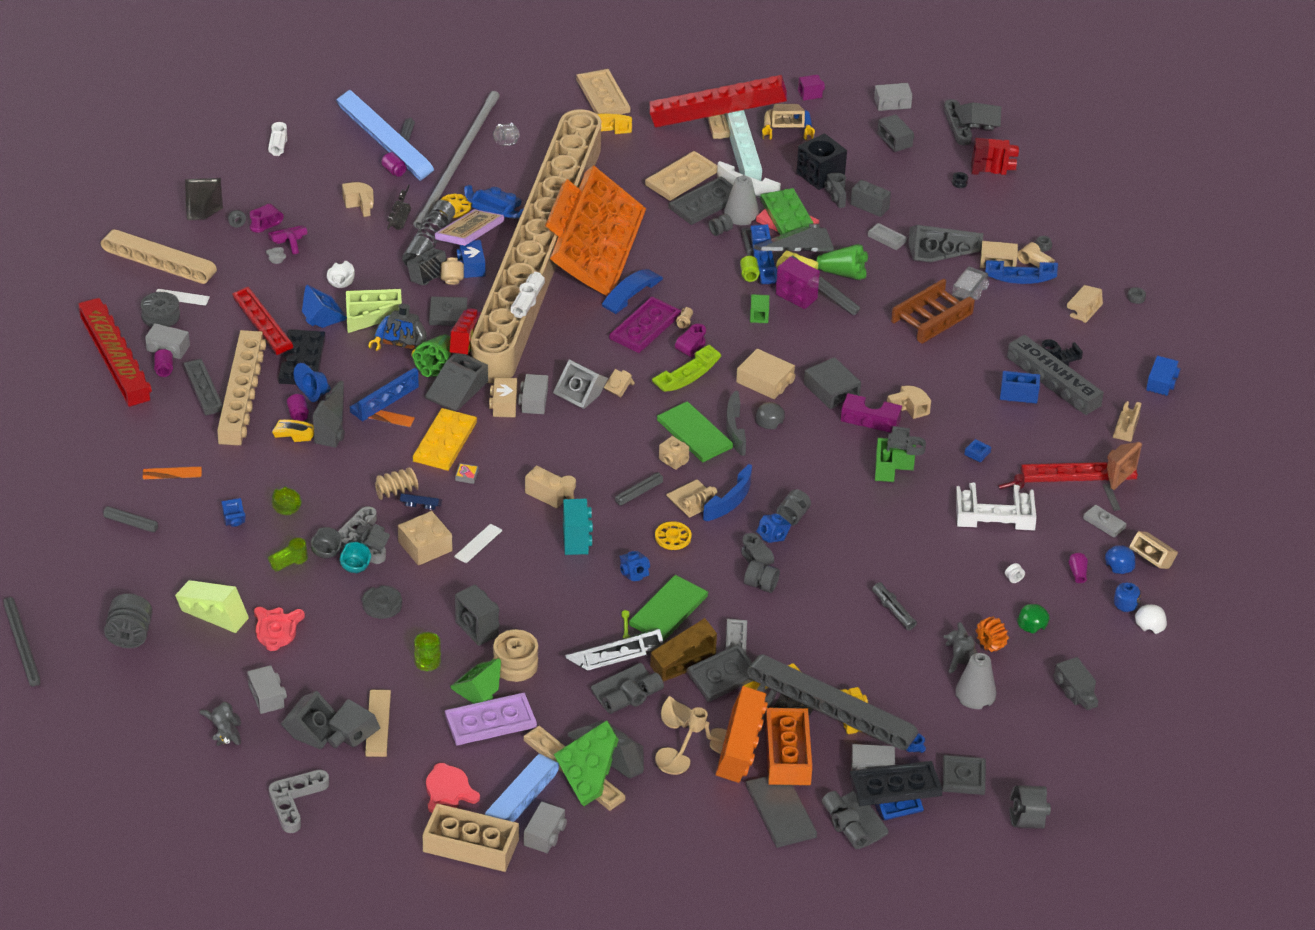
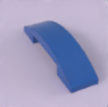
M768 224L750 226L753 255L758 261L761 285L777 283V267L774 264L772 251L754 249V245L771 239Z
M986 260L985 274L1008 283H1040L1057 277L1058 263L1040 262V268L1004 266V261Z
M649 269L637 271L621 281L603 301L602 307L617 314L628 305V299L646 286L652 288L663 280V277Z
M748 464L738 474L737 485L722 499L715 495L704 505V521L724 516L743 501L750 489L752 465Z

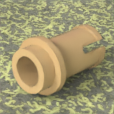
M683 308L680 316L677 317L676 323L679 328L685 329L689 327L690 319L693 315L691 308Z

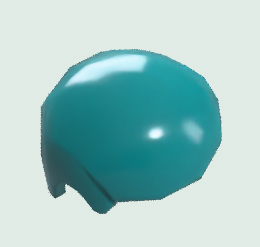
M360 542L346 544L340 555L341 566L348 572L356 574L366 570L371 560L369 548Z

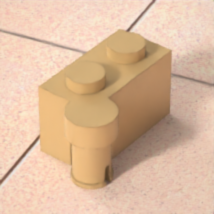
M537 465L525 476V493L544 503L558 508L563 503L565 497L566 499H574L576 479L573 476L561 478Z

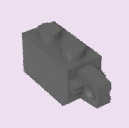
M1075 657L1056 664L1054 680L1063 689L1066 697L1074 705L1081 704L1086 710L1098 707L1099 701L1094 694L1096 680L1079 658Z

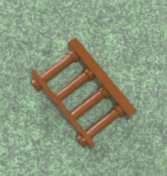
M942 279L901 304L896 305L892 310L891 322L894 324L904 319L918 329L917 341L923 344L972 315L975 300L969 296L959 301L945 291L946 280ZM941 296L954 306L946 308L935 299ZM929 304L941 313L934 316L924 309L923 306ZM916 311L928 321L920 323L910 314Z

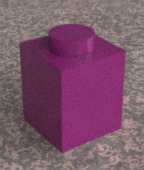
M819 75L799 77L798 92L803 101L822 98L825 84L824 81H821Z

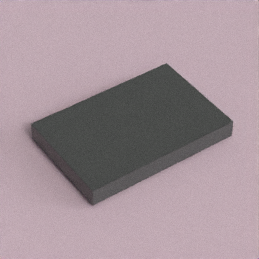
M739 644L687 668L688 675L708 702L754 681L747 674V669L752 664V661Z

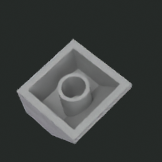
M569 359L553 393L585 409L601 394L608 378Z

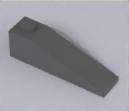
M814 223L809 224V227H801L754 245V249L761 251H785V249L801 251V248H803L802 250L834 251L827 229L820 227V224Z
M915 225L910 227L908 245L914 261L934 262L980 252L984 233Z
M339 381L331 394L326 395V401L322 400L313 414L314 442L316 444L336 448L339 441H342L344 438V381Z

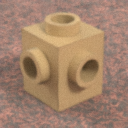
M671 436L659 445V459L676 470L689 461V446Z

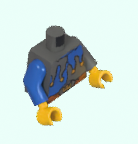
M400 304L398 311L395 310L391 315H387L378 325L374 335L375 340L369 342V348L371 349L373 343L376 342L378 344L376 351L380 350V340H382V343L414 349L412 351L413 354L417 346L426 341L427 332L419 321V316L409 313L410 306Z

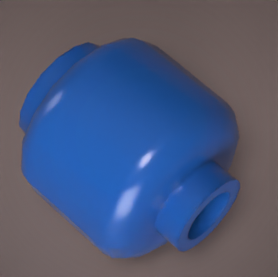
M1128 582L1119 584L1115 589V606L1123 612L1137 609L1141 597L1139 587Z

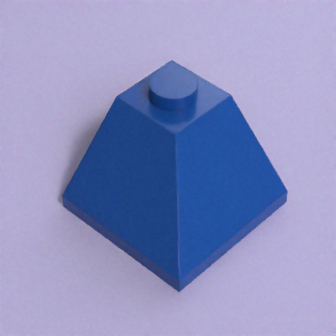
M310 285L305 287L302 312L306 317L305 320L310 325H317L323 328L347 319V316L332 296Z

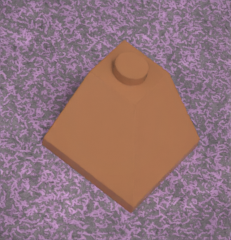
M1140 442L1122 444L1116 450L1113 449L1107 457V471L1111 489L1115 490L1137 469L1142 447Z

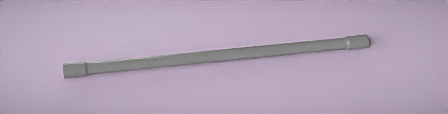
M490 92L466 137L424 208L414 221L415 228L420 229L432 207L439 200L492 107L500 97L498 92Z

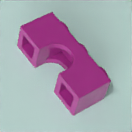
M847 394L842 406L841 422L892 433L893 426L898 427L901 420L902 405L884 401L881 408L870 409L865 406L866 397Z

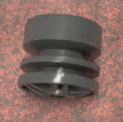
M122 594L115 597L110 604L104 627V634L108 641L122 648H135L142 645L147 638L153 613L152 606L143 597L135 594Z

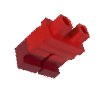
M975 138L971 161L972 174L979 175V172H991L993 174L1001 173V175H1006L1007 170H1016L1017 160L1009 159V157H1018L1019 146L1010 145L1009 140Z

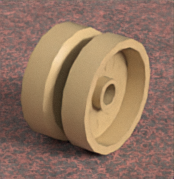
M517 629L508 630L501 633L495 639L493 660L497 658L501 660V678L514 682L525 681L537 672L538 642L531 633Z

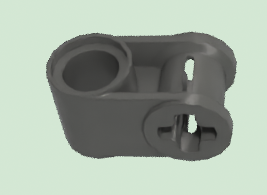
M748 533L743 536L744 546L741 554L749 564L752 560L763 563L765 567L774 563L772 551L757 534Z

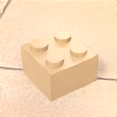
M432 511L398 525V542L418 566L452 551V534Z

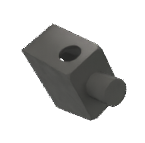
M348 699L329 721L333 735L328 738V742L334 748H337L343 742L351 747H356L380 729V725L375 714Z

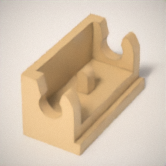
M1084 285L1067 303V308L1077 312V314L1071 313L1070 316L1086 323L1103 305L1102 289Z
M1129 401L1125 402L1113 438L1132 441L1142 403L1136 402L1134 409H1130L1128 407Z

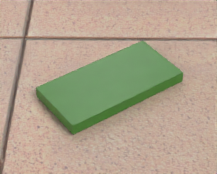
M688 401L657 415V421L675 438L688 445L689 451L702 463L733 448V442Z
M674 575L629 621V626L641 632L658 628L661 631L664 642L708 597V591Z

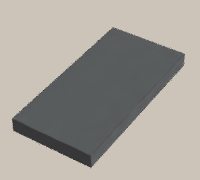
M720 176L670 202L668 208L692 225L725 208L733 185Z
M768 776L746 781V787L777 848L817 838V831L793 785H768Z

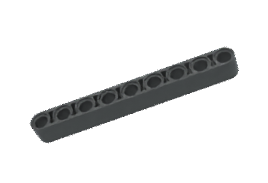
M758 655L747 669V674L752 680L898 749H908L918 735V730L913 724L766 655Z

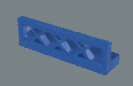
M416 368L411 369L350 406V413L363 422L378 411L419 387L418 370Z

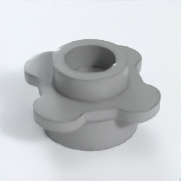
M275 247L266 251L271 263L278 264L286 258L282 247Z

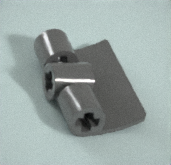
M638 663L592 685L591 690L603 708L609 714H612L631 704L635 707L641 705L646 697L662 690L664 683L658 673L655 672L649 675L644 665Z
M854 790L843 797H840L836 791H831L823 797L822 804L831 815L835 830L837 832L842 831L855 849L866 847L888 834L889 830L870 805L859 806Z

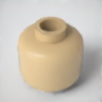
M447 258V261L441 263V279L445 281V284L456 285L464 279V264L458 261V258Z

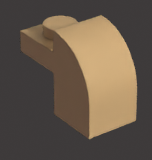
M361 182L342 184V195L346 208L360 206L363 217L371 216L370 209L373 208L374 204L373 189Z
M901 386L900 393L887 397V402L902 405V411L907 410L913 419L930 414L931 399L918 387Z

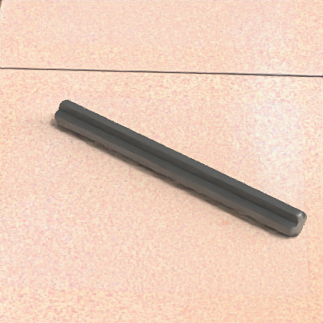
M12 597L5 598L3 600L4 607L29 685L32 687L38 686L41 683L15 600Z

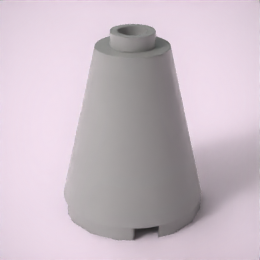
M745 175L735 179L724 209V214L726 213L730 216L733 224L749 225L751 221H756V216L759 215L752 179Z
M975 653L971 656L956 686L955 695L956 697L958 696L962 705L972 709H982L985 705L989 704L990 706L993 704L997 692L990 657L984 653Z

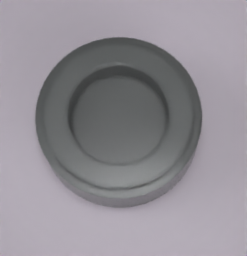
M1134 287L1129 289L1127 298L1132 303L1140 304L1145 301L1146 292L1141 288Z

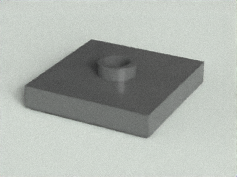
M431 297L429 325L455 326L464 310H467V297Z
M944 755L943 792L985 795L986 758Z

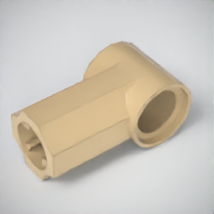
M1030 242L1019 250L1017 255L1021 263H1031L1040 268V262H1055V259L1041 252L1039 246L1034 242Z

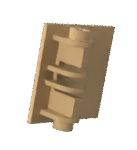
M695 480L666 494V496L690 518L704 511V505L717 494V489L714 486L706 488L699 480Z

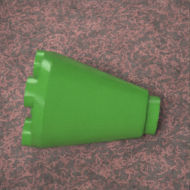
M860 244L823 253L817 257L818 270L855 280L866 278L865 262L868 261V253L863 250V246Z
M439 335L418 345L413 352L412 357L415 365L423 376H438L446 361L451 357V337L449 335Z

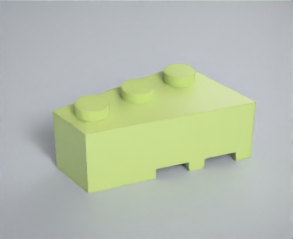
M401 289L346 291L348 333L380 324L387 315H391L395 310L398 311L399 305L402 304Z
M188 580L175 595L183 612L234 633L249 619L235 586Z

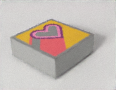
M460 463L455 481L474 484L478 474V466Z

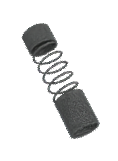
M438 200L432 207L402 256L403 263L407 267L408 261L436 246V242L439 240L435 241L433 238L435 236L429 234L426 229H431L436 233L438 230L433 229L429 223L437 225L440 229L449 225L455 215V208L450 202ZM422 234L430 236L431 238H433L434 242H431L427 237L423 236Z

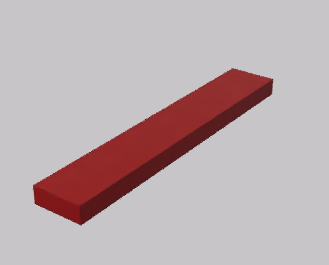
M249 286L232 293L233 299L256 329L263 332V338L266 339V342L276 355L293 348L292 342Z
M1108 462L1021 465L1024 482L1109 480ZM1137 469L1126 480L1137 479Z

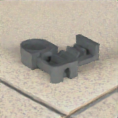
M893 426L892 433L888 435L887 451L889 452L890 448L907 450L906 454L922 455L925 453L926 441L921 437L909 436L910 428ZM917 444V445H921L922 447H921V448H915V447H913L912 445Z

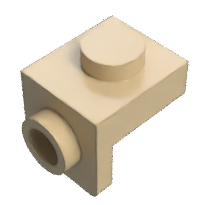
M615 369L604 389L621 398L628 385L633 386L635 382L631 378L632 375L627 371L622 370L620 372Z

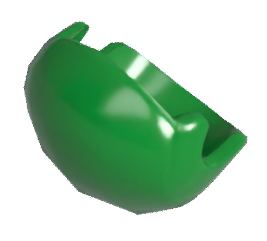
M1028 604L1021 609L1017 623L1024 631L1036 633L1040 628L1043 630L1046 628L1050 617L1048 611L1043 606Z

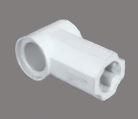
M276 122L271 126L272 133L268 150L273 156H280V154L284 153L285 143L287 142V125L283 122Z

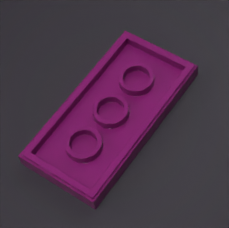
M651 296L609 334V339L640 353L680 316L681 310Z

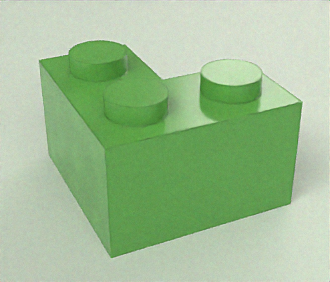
M878 438L875 481L894 482L895 469L914 470L915 455L906 454L907 450L890 448L888 452V439Z

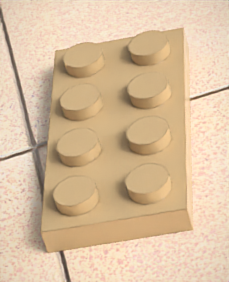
M609 69L577 74V82L596 114L622 115L630 113V106Z
M693 151L647 178L645 185L671 201L717 173L718 165Z

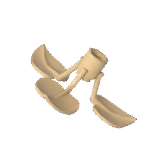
M669 696L661 710L662 721L670 728L675 729L681 726L683 728L689 726V731L679 752L673 748L666 747L656 753L655 761L658 768L672 775L682 774L687 771L690 766V759L682 754L692 732H700L704 728L707 738L711 740L710 747L715 752L721 754L727 730L715 728L710 732V723L706 721L708 713L705 709L696 707L691 710Z

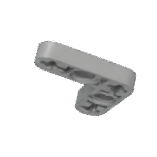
M370 506L361 508L338 531L342 538V549L351 542L361 543L362 536L355 533L357 529L352 527L355 525H374L377 521V511L375 508ZM367 546L371 552V563L380 564L386 560L385 547L381 551H377Z
M316 770L270 784V800L285 832L295 833L301 828L300 814L293 799L326 790L329 787V774L326 771ZM299 783L305 785L301 789H297L294 787V785ZM283 804L291 806L285 810L279 808ZM291 816V820L293 823H290L288 821V817Z

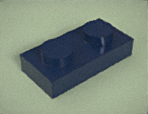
M402 493L400 496V501L405 502V506L416 507L417 504H424L425 509L435 510L436 506L441 507L442 499Z

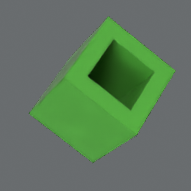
M751 294L750 322L768 323L770 295Z

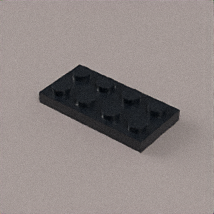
M288 330L287 337L292 342L293 348L285 351L283 354L279 384L296 385L294 368L299 363H305L313 371L319 372L326 338L324 331Z
M932 761L850 771L849 776L859 806L942 796L943 792Z

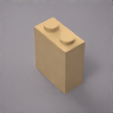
M756 349L737 368L736 382L775 399L784 392L789 384L793 383L796 376L794 374L795 365L760 349Z

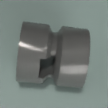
M794 489L782 501L776 513L786 519L791 526L796 525L810 508L811 500L805 492Z
M752 560L746 570L744 584L755 588L760 586V590L772 593L778 583L780 569L769 565L765 567L763 563Z

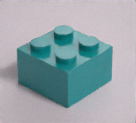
M563 499L565 555L588 554L589 546H592V534H589V532H593L592 520L588 519L592 518L591 507L587 506V499Z

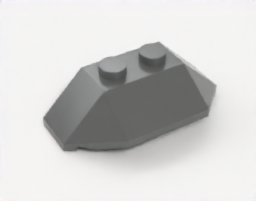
M601 720L570 731L568 736L573 740H577L605 721ZM610 724L619 739L617 747L614 748L611 766L629 779L642 774L644 771L643 746Z

